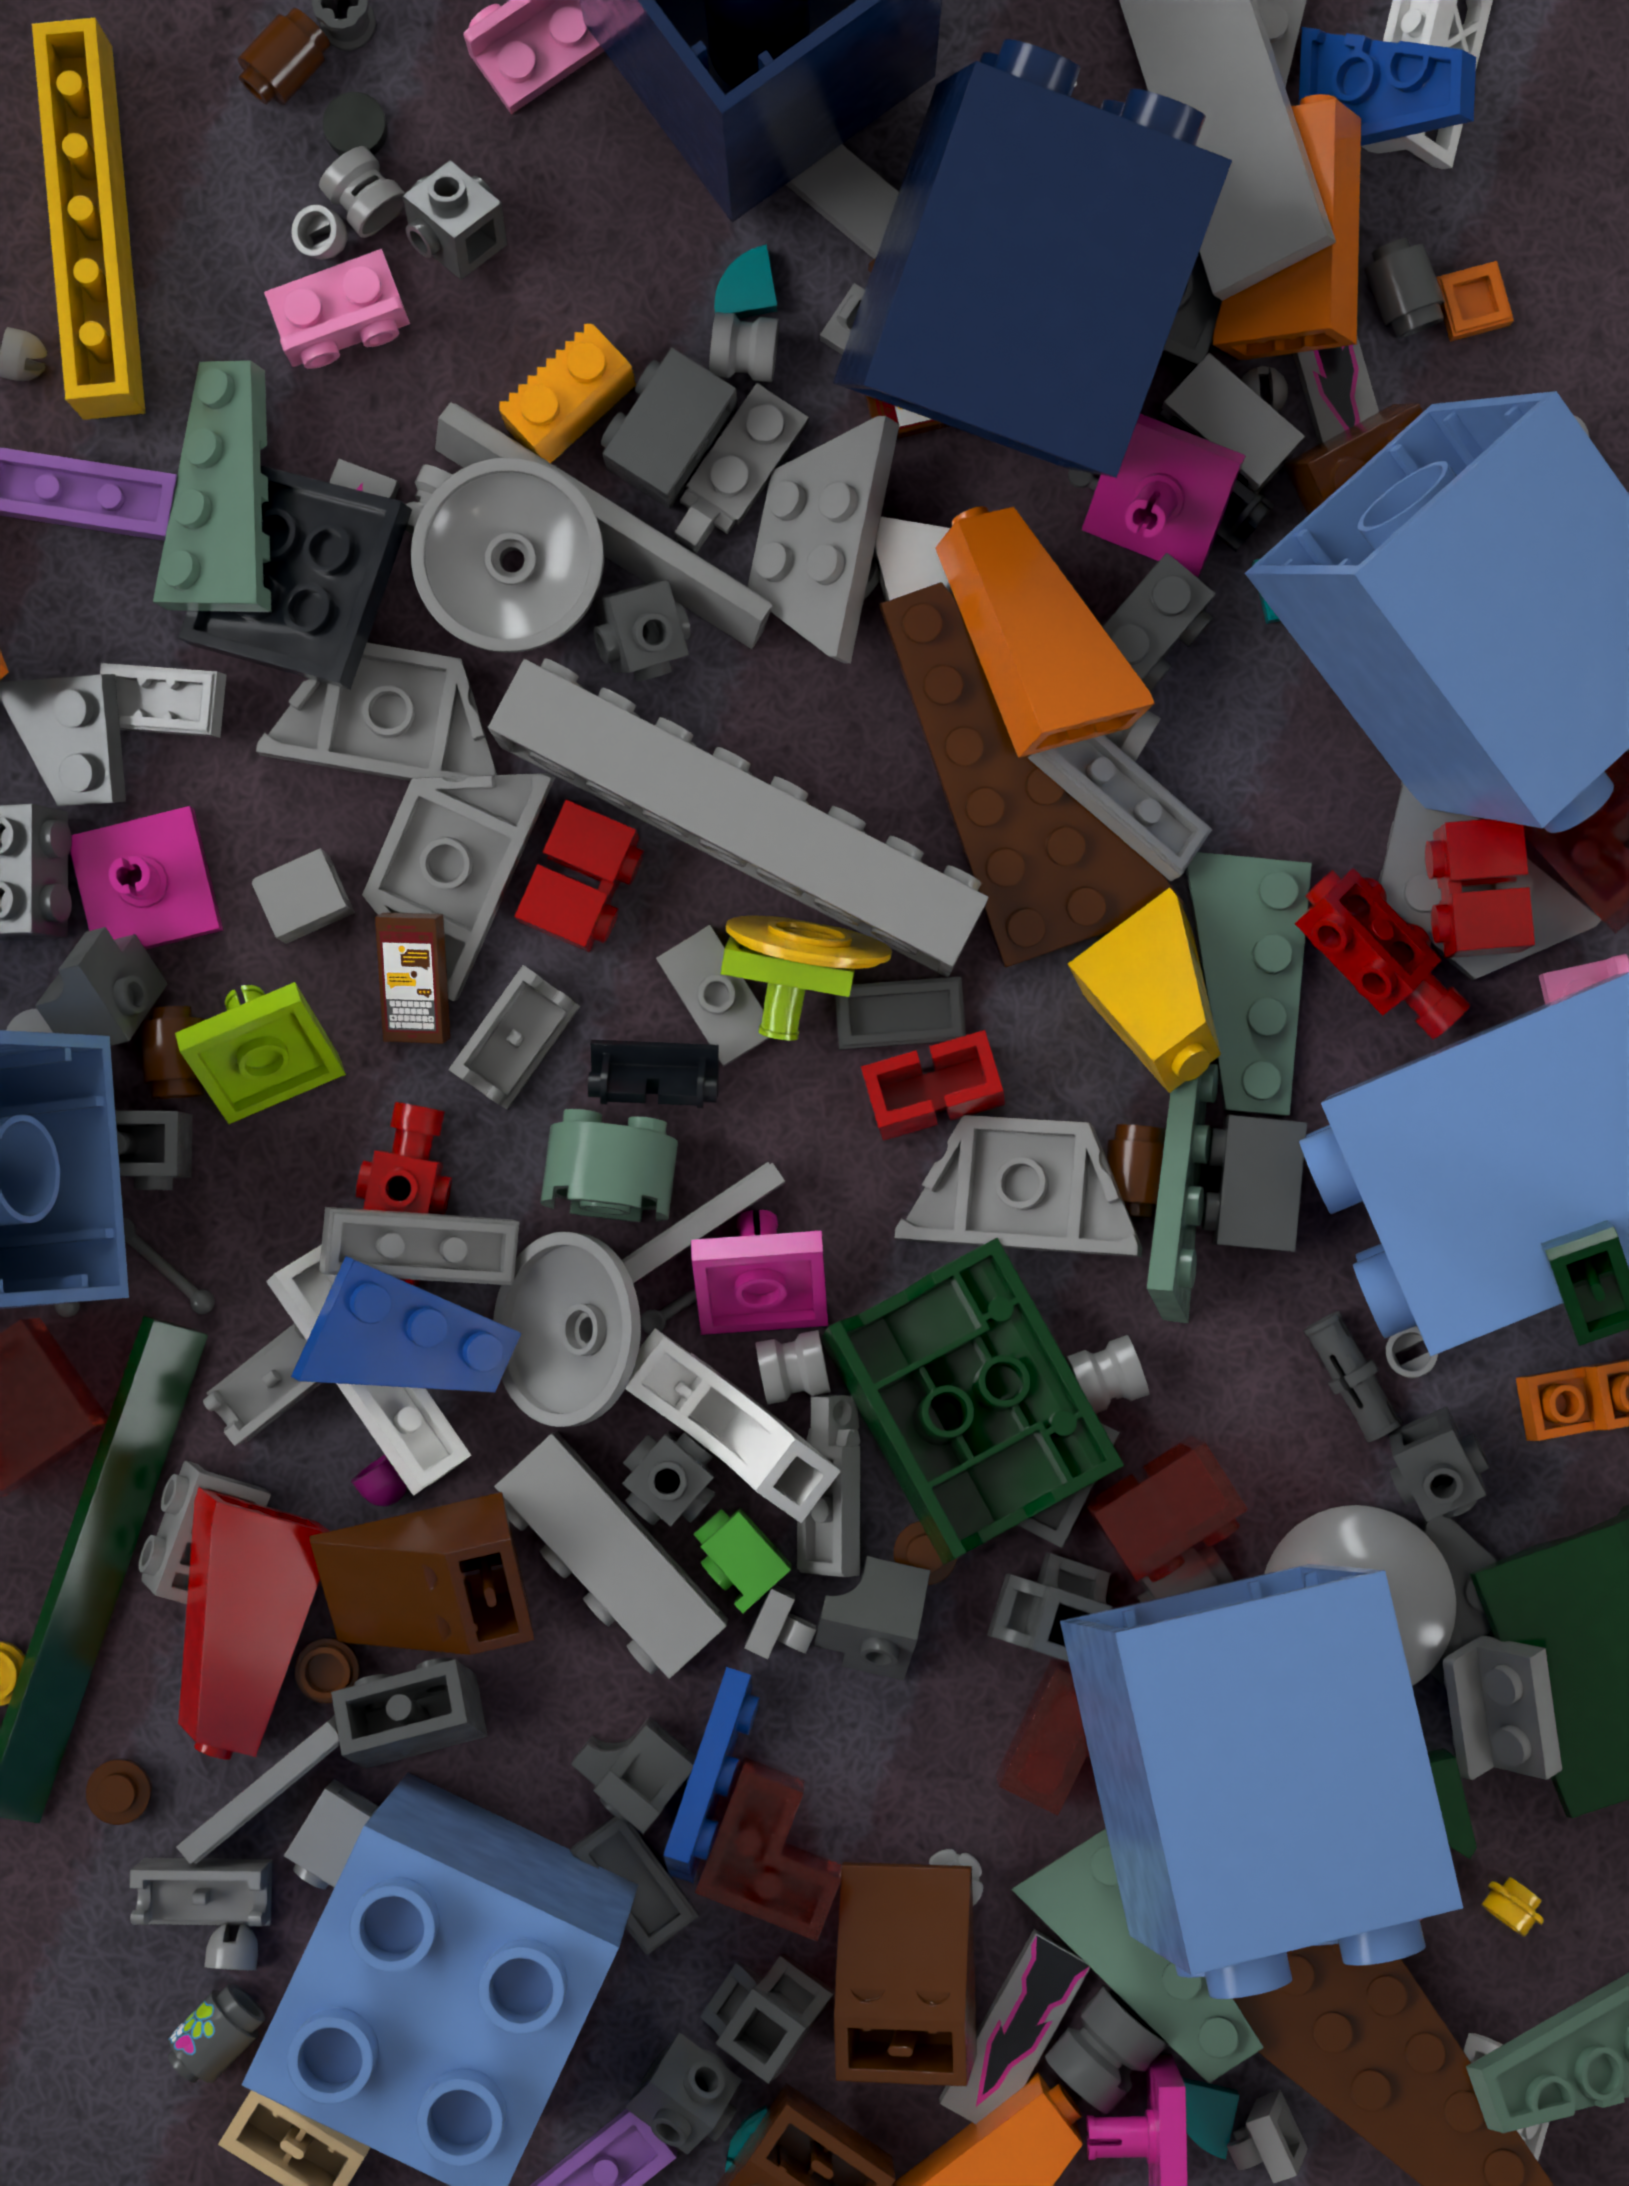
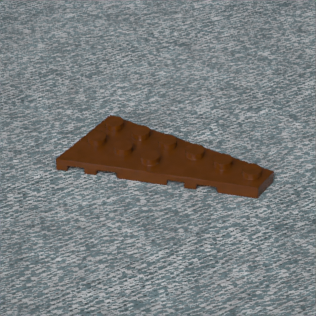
M942 582L879 604L971 875L982 883L978 892L989 897L983 910L1005 968L1111 931L1168 888H1171L1178 896L1181 905L1185 904L1164 875L1029 760V755L1018 758L957 602Z
M1339 1944L1313 1945L1287 1952L1292 1974V1981L1289 1984L1266 1993L1233 1998L1264 2047L1258 2053L1420 2185L1554 2186L1517 2130L1501 2133L1487 2128L1466 2066L1471 2064L1470 2060L1401 1959L1372 1965H1346L1342 1961Z

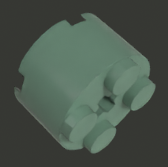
M565 1109L563 1121L550 1126L540 1203L545 1207L554 1209L557 1197L571 1201L569 1212L571 1214L630 1222H641L643 1210L656 1209V1222L668 1220L678 1141L667 1135V1122L649 1117H629L627 1126L602 1123L603 1115L601 1113L583 1109Z

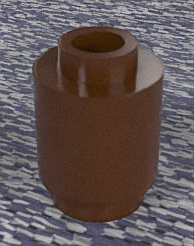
M292 8L286 16L278 14L237 58L244 70L239 76V80L263 104L267 105L274 99L279 104L285 105L325 62L323 53L329 48L331 43L325 33L311 18L301 10Z
M191 1006L153 1008V1020L142 1021L140 1024L144 1083L151 1084L152 1099L203 1096V1085L180 1053L175 1033L202 1022L205 1018L192 1017Z
M1117 1124L1115 1127V1139L1108 1140L1106 1158L1130 1217L1153 1218L1154 1206H1157L1166 1134L1165 1128Z

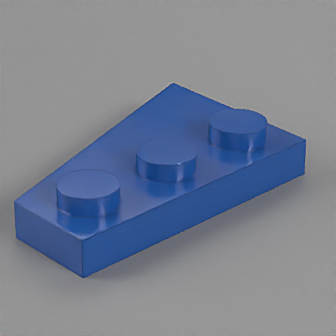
M1302 27L1299 105L1302 98L1310 95L1325 94L1336 97L1342 104L1361 118V146L1474 121L1476 57L1463 49L1406 41L1393 43L1372 40L1364 35L1346 33V36L1326 33L1320 29Z
M345 1256L291 1377L302 1382L496 1392L521 1333Z
M726 1667L663 1854L668 1873L671 1876L691 1883L694 1882L700 1859L707 1861L715 1841L719 1822L714 1821L713 1817L720 1795L729 1796L737 1774L740 1759L732 1757L738 1734L740 1732L749 1735L758 1710L760 1697L751 1695L752 1677L750 1674Z

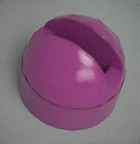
M385 1454L362 1469L351 1481L363 1498L373 1505L383 1507L397 1503L403 1497L407 1488Z

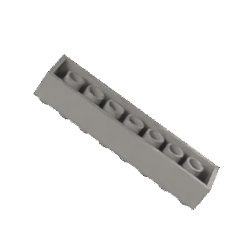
M544 658L541 666H538L523 659L488 726L489 731L500 748L830 918L887 944L891 949L947 978L950 976L989 898L978 892L982 884L978 879L950 865H947L943 873L922 863L921 858L924 853L920 849L897 837L889 836L886 843H883L865 834L863 829L866 823L841 808L832 806L828 814L816 809L806 801L809 794L787 780L774 776L771 784H768L752 776V773L748 771L751 764L726 749L716 747L713 755L701 750L691 742L694 736L691 732L662 717H659L655 725L641 719L634 712L636 708L634 703L611 690L601 688L598 696L588 692L577 683L579 676L555 661Z

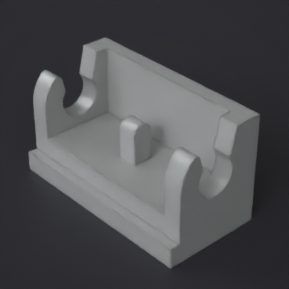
M1210 353L1173 391L1161 407L1163 410L1160 415L1168 422L1176 416L1198 437L1246 455L1240 473L1249 480L1246 487L1256 495L1283 467L1284 463L1292 457L1305 437Z
M522 965L448 1070L508 1110L580 1009V1006L532 970Z
M295 1323L207 1392L208 1396L203 1399L205 1407L211 1412L215 1411L227 1425L224 1428V1433L234 1446L247 1443L321 1384L320 1382L297 1381L291 1377L307 1342Z
M143 1858L130 1870V1889H138L136 1910H133L130 1916L132 1925H223L224 1923H229V1925L245 1924L249 1926L271 1925L272 1859L203 1858L197 1864L194 1862L189 1864L185 1858Z

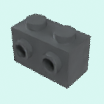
M674 348L670 349L662 363L654 359L647 366L635 389V392L640 397L627 416L619 412L613 418L601 440V445L606 448L602 453L606 469L668 509L672 508L738 406L737 391L734 386Z
M1168 553L1161 558L1103 626V629L1150 692L1171 669L1172 665L1164 658L1181 640L1190 647L1214 618L1206 609L1216 593Z
M32 803L0 806V941L68 938V917L72 907L71 896L68 890V854L72 846V836L68 826L67 811Z
M115 1111L120 1177H134V1190H173V1178H192L193 1114L179 1111Z
M1228 1115L1224 1117L1223 1129L1212 1128L1208 1165L1219 1167L1217 1193L1206 1192L1202 1223L1203 1230L1213 1231L1212 1244L1295 1252L1304 1154L1299 1140L1306 1138L1307 1122Z
M453 1658L427 1660L418 1664L416 1670L394 1676L390 1674L367 1676L357 1680L352 1687L331 1692L341 1755L364 1769L488 1737L477 1675Z

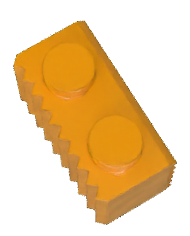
M584 324V333L575 332L574 341H565V350H556V358H546V367H537V376L528 375L527 384H518V393H509V402L500 401L499 411L505 427L522 446L552 463L636 386L632 366L594 324Z

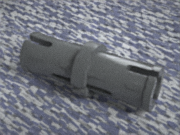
M1335 1311L1303 1330L1332 1378L1328 1382L1333 1394L1340 1393L1362 1430L1366 1442L1377 1440L1403 1424L1401 1417L1397 1415L1374 1375L1379 1370L1372 1358L1365 1359L1343 1321L1340 1311Z

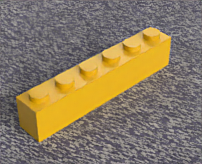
M95 17L32 24L65 400L83 420L146 414L113 48Z

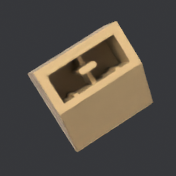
M252 2090L218 2144L283 2186H348L371 2148Z

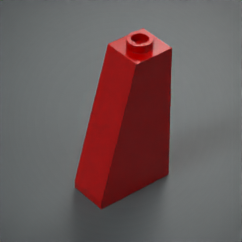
M200 1487L194 1499L178 1724L195 1741L194 1748L203 1754L223 1760H230L233 1752L256 1757L320 1581L310 1544V1536L329 1532V1530L312 1519Z

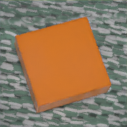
M1497 261L1436 277L1445 300L1440 307L1445 318L1444 322L1450 342L1507 327L1513 323L1514 318Z

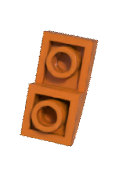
M1629 1359L1516 1377L1526 1441H1541L1594 1430H1613L1629 1427Z

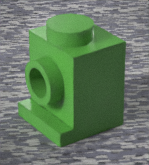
M741 1507L730 1517L721 1508L693 1534L701 1543L700 1547L708 1555L701 1561L708 1574L725 1591L732 1585H735L741 1592L736 1597L734 1605L742 1614L791 1571L792 1564Z

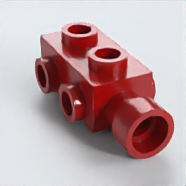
M1354 868L1341 878L1334 870H1331L1305 895L1312 903V906L1294 924L1382 1016L1404 1000L1418 1015L1415 1022L1434 1040L1468 1010L1471 1004L1453 986L1446 989L1431 973L1441 959L1431 949V940L1427 932L1416 924L1406 923L1387 903L1386 891L1378 881L1362 877ZM1359 896L1366 899L1368 904L1364 903ZM1403 942L1407 943L1412 950L1408 949Z
M401 1102L394 1103L390 1127L396 1128L392 1151L375 1150L373 1161L364 1160L360 1167L356 1185V1198L365 1199L363 1209L445 1215L451 1192L452 1177L441 1176L444 1162L429 1160L434 1135H441L445 1111ZM396 1176L407 1178L411 1184V1193L403 1201L394 1199L389 1192V1184ZM400 1279L419 1287L420 1280Z

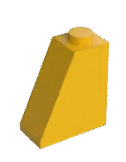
M1168 888L1068 963L1078 986L1089 1003L1169 1093L1185 1081H1191L1199 1077L1208 1068L1209 1064L1221 1055L1193 931L1178 896L1171 888Z

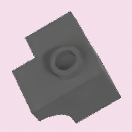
M103 927L85 932L60 966L58 975L35 1007L53 1033L110 1036L111 1046L127 1042L131 1039L168 983L136 934L114 940L107 928Z
M1045 1553L1037 1582L1006 1573L987 1635L1069 1662L1060 1621L1112 1609V1606L1106 1603V1593L1111 1573L1051 1553Z
M867 1556L860 1583L855 1589L844 1595H826L814 1646L843 1652L842 1667L904 1681L918 1639L930 1570Z
M649 1717L633 1736L621 1742L609 1743L591 1736L575 1755L571 1765L595 1785L593 1791L600 1796V1802L609 1812L626 1824L631 1823L644 1834L660 1815L670 1798L691 1774L696 1756Z
M785 1953L779 1956L764 1978L739 1961L734 1965L699 2018L705 2021L719 2036L715 2043L769 2084L783 2073L834 1997L835 1990Z

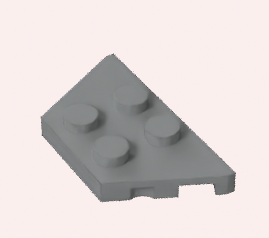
M877 416L773 470L770 476L748 582L749 589L771 602V613L826 655L842 663L851 664L900 425L887 416Z
M366 643L351 690L313 679L303 681L288 701L291 705L268 735L266 733L263 734L256 748V752L260 756L406 781L424 777L497 775L462 659L373 643Z
M548 773L413 778L410 781L362 896L378 915L381 913L443 914L449 1000L456 1001L459 999L556 778Z
M1401 782L1402 787L1394 821L1390 829L1386 857L1380 873L1379 883L1385 889L1387 903L1406 923L1416 924L1423 928L1430 937L1431 947L1444 957L1443 943H1435L1431 928L1432 906L1439 904L1442 898L1441 889H1438L1437 879H1429L1425 864L1426 842L1433 840V832L1445 822L1480 819L1473 816L1426 809L1407 789L1404 783ZM1527 858L1528 875L1518 876L1515 883L1462 887V892L1530 887L1535 945L1520 953L1445 959L1473 981L1596 927L1602 919Z
M963 1115L947 1141L948 1148L943 1158L934 1163L922 1185L925 1188L906 1220L901 1218L895 1228V1238L904 1241L982 1246L998 1238L1003 1248L1142 1258L1141 1243L1094 1126L1089 1122Z

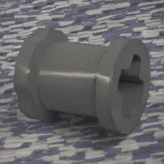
M312 0L311 4L315 17L320 21L321 30L325 33L332 46L339 50L353 51L362 48L370 42L375 33L376 18L373 9L369 5V0ZM352 6L348 8L347 18L336 19L341 16V7Z

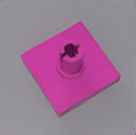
M1140 414L1117 478L1100 475L1082 531L1157 561H1160L1168 553L1194 576L1198 577L1207 561L1246 455Z
M191 806L71 835L72 846L70 852L89 931L106 927L114 940L136 934L145 949L223 931L195 811Z
M753 1210L741 1213L737 1218L736 1223L739 1236L691 1240L692 1268L701 1335L828 1326L822 1231L777 1234L778 1219L776 1215L768 1210H759L760 1235H755Z
M1159 2055L1147 2069V2109H1145V2116L1094 2117V2115H1087L1086 2130L1088 2136H1086L1088 2160H1095L1096 2158L1146 2157L1149 2168V2186H1188L1186 2087L1173 2056Z

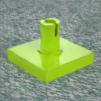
M730 936L724 949L720 974L766 982L764 1010L758 1033L773 1039L793 1041L797 1040L799 1036L798 1027L805 990L849 997L855 969L823 967L776 958L751 950Z
M295 982L268 994H265L260 987L254 985L241 986L246 1003L241 1005L238 993L234 989L230 991L225 999L227 1011L175 1033L180 1053L228 1124L346 1075L338 1052Z

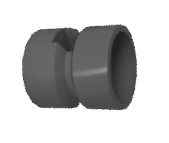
M1103 1985L1081 2012L1084 2026L1080 2030L1068 2028L1048 2051L1045 2058L1053 2070L1075 2092L1099 2111L1110 2115L1133 2087L1129 2074L1133 2070L1145 2072L1168 2043L1114 1990Z

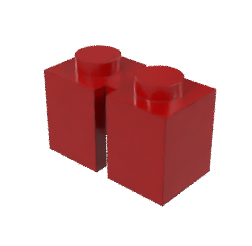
M565 800L544 847L543 854L548 855L547 859L601 882L598 890L537 864L514 917L523 925L588 953L595 940L605 944L619 913V908L610 905L613 895L620 882L629 886L632 884L645 853V850L636 847L640 838L637 830Z
M1481 819L1445 822L1433 832V840L1426 842L1425 864L1429 879H1437L1438 889H1441L1442 900L1439 901V904L1432 906L1431 928L1435 943H1443L1444 958L1520 953L1534 946L1535 937L1530 887L1462 892V887L1515 883L1518 876L1528 875L1524 825Z
M985 1030L929 1046L935 1071L927 1074L922 1072L917 1050L861 1066L883 1141L938 1125L935 1112L947 1109L949 1119L952 1121L962 1118L963 1115H973L1005 1105L1003 1087Z

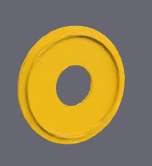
M740 916L729 919L726 924V932L741 945L769 956L798 963L832 968L863 969L888 962L892 955V949L887 944L862 933L840 927L774 916Z

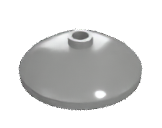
M494 458L471 464L446 479L432 493L421 510L414 528L411 545V565L414 581L423 603L436 621L447 631L467 644L492 652L517 653L530 651L554 642L570 631L583 618L594 601L601 583L604 568V544L594 511L578 488L567 478L548 466L520 458ZM510 551H520L525 558L523 567L517 572L505 571L503 568L504 556Z
M556 1232L545 1235L528 1245L516 1258L514 1285H501L495 1305L493 1321L521 1333L501 1379L516 1405L532 1419L555 1427L584 1425L602 1416L615 1404L625 1390L632 1375L641 1338V1316L636 1291L626 1267L617 1254L607 1244L591 1235L576 1232Z
M1347 1505L1330 1508L1305 1519L1281 1540L1274 1550L1264 1574L1306 1564L1385 1570L1412 1686L1423 1679L1435 1667L1444 1654L1453 1633L1457 1607L1456 1590L1451 1571L1443 1554L1432 1539L1417 1525L1405 1517L1382 1508L1366 1505Z

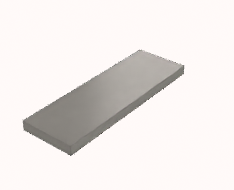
M1119 0L1148 91L1180 101L1205 114L1206 119L1196 146L1232 160L1199 250L1213 295L1223 301L1336 243L1257 1Z

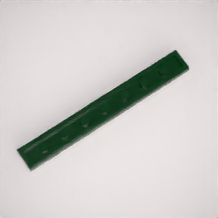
M143 1316L0 1729V1818L40 1823L208 1337L207 1334L201 1331Z

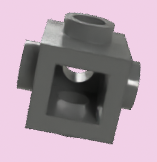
M448 161L430 176H425L418 180L411 190L403 195L408 222L406 234L413 247L425 258L433 256L460 280L507 246L502 202L494 196L490 187L480 177H470L452 161Z
M669 580L648 582L594 599L593 604L599 626L594 627L596 648L602 661L605 664H611L613 673L633 672L636 681H643L672 672L670 660L689 655L685 641L691 635L689 620L683 606L679 602H674Z
M1447 1406L1389 1433L1392 1456L1397 1464V1467L1390 1469L1393 1482L1406 1505L1417 1502L1426 1521L1441 1515L1446 1518L1461 1515L1470 1510L1478 1499L1487 1496L1481 1472L1490 1469L1485 1453L1474 1433L1462 1436Z
M668 1431L659 1442L648 1434L623 1462L632 1471L622 1483L631 1491L625 1501L652 1525H655L661 1518L671 1527L681 1515L691 1523L716 1494L707 1486L716 1474L707 1465L712 1460L713 1455L686 1432L677 1439ZM665 1468L676 1471L680 1477L679 1488L671 1493L661 1491L655 1481L657 1473Z
M679 2032L654 2059L625 2108L650 2126L652 2132L659 2140L670 2146L678 2147L688 2155L706 2136L715 2142L725 2131L737 2111V2108L729 2102L742 2079L726 2068L724 2062L716 2054L701 2049Z

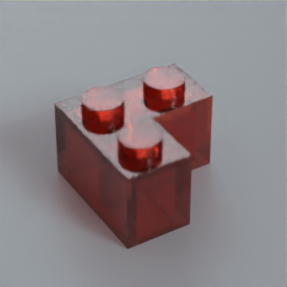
M1627 751L1605 770L1614 784V789L1604 805L1589 818L1570 829L1557 833L1547 832L1545 828L1524 825L1525 838L1615 934L1629 922V850L1623 845L1629 839V753Z
M1051 1659L995 1776L999 1787L1058 1816L1086 1757L1090 1758L1071 1669Z
M744 1757L719 1821L717 1834L707 1861L704 1860L700 1870L695 1893L818 1941L841 1881V1864L785 1843L804 1794V1780Z

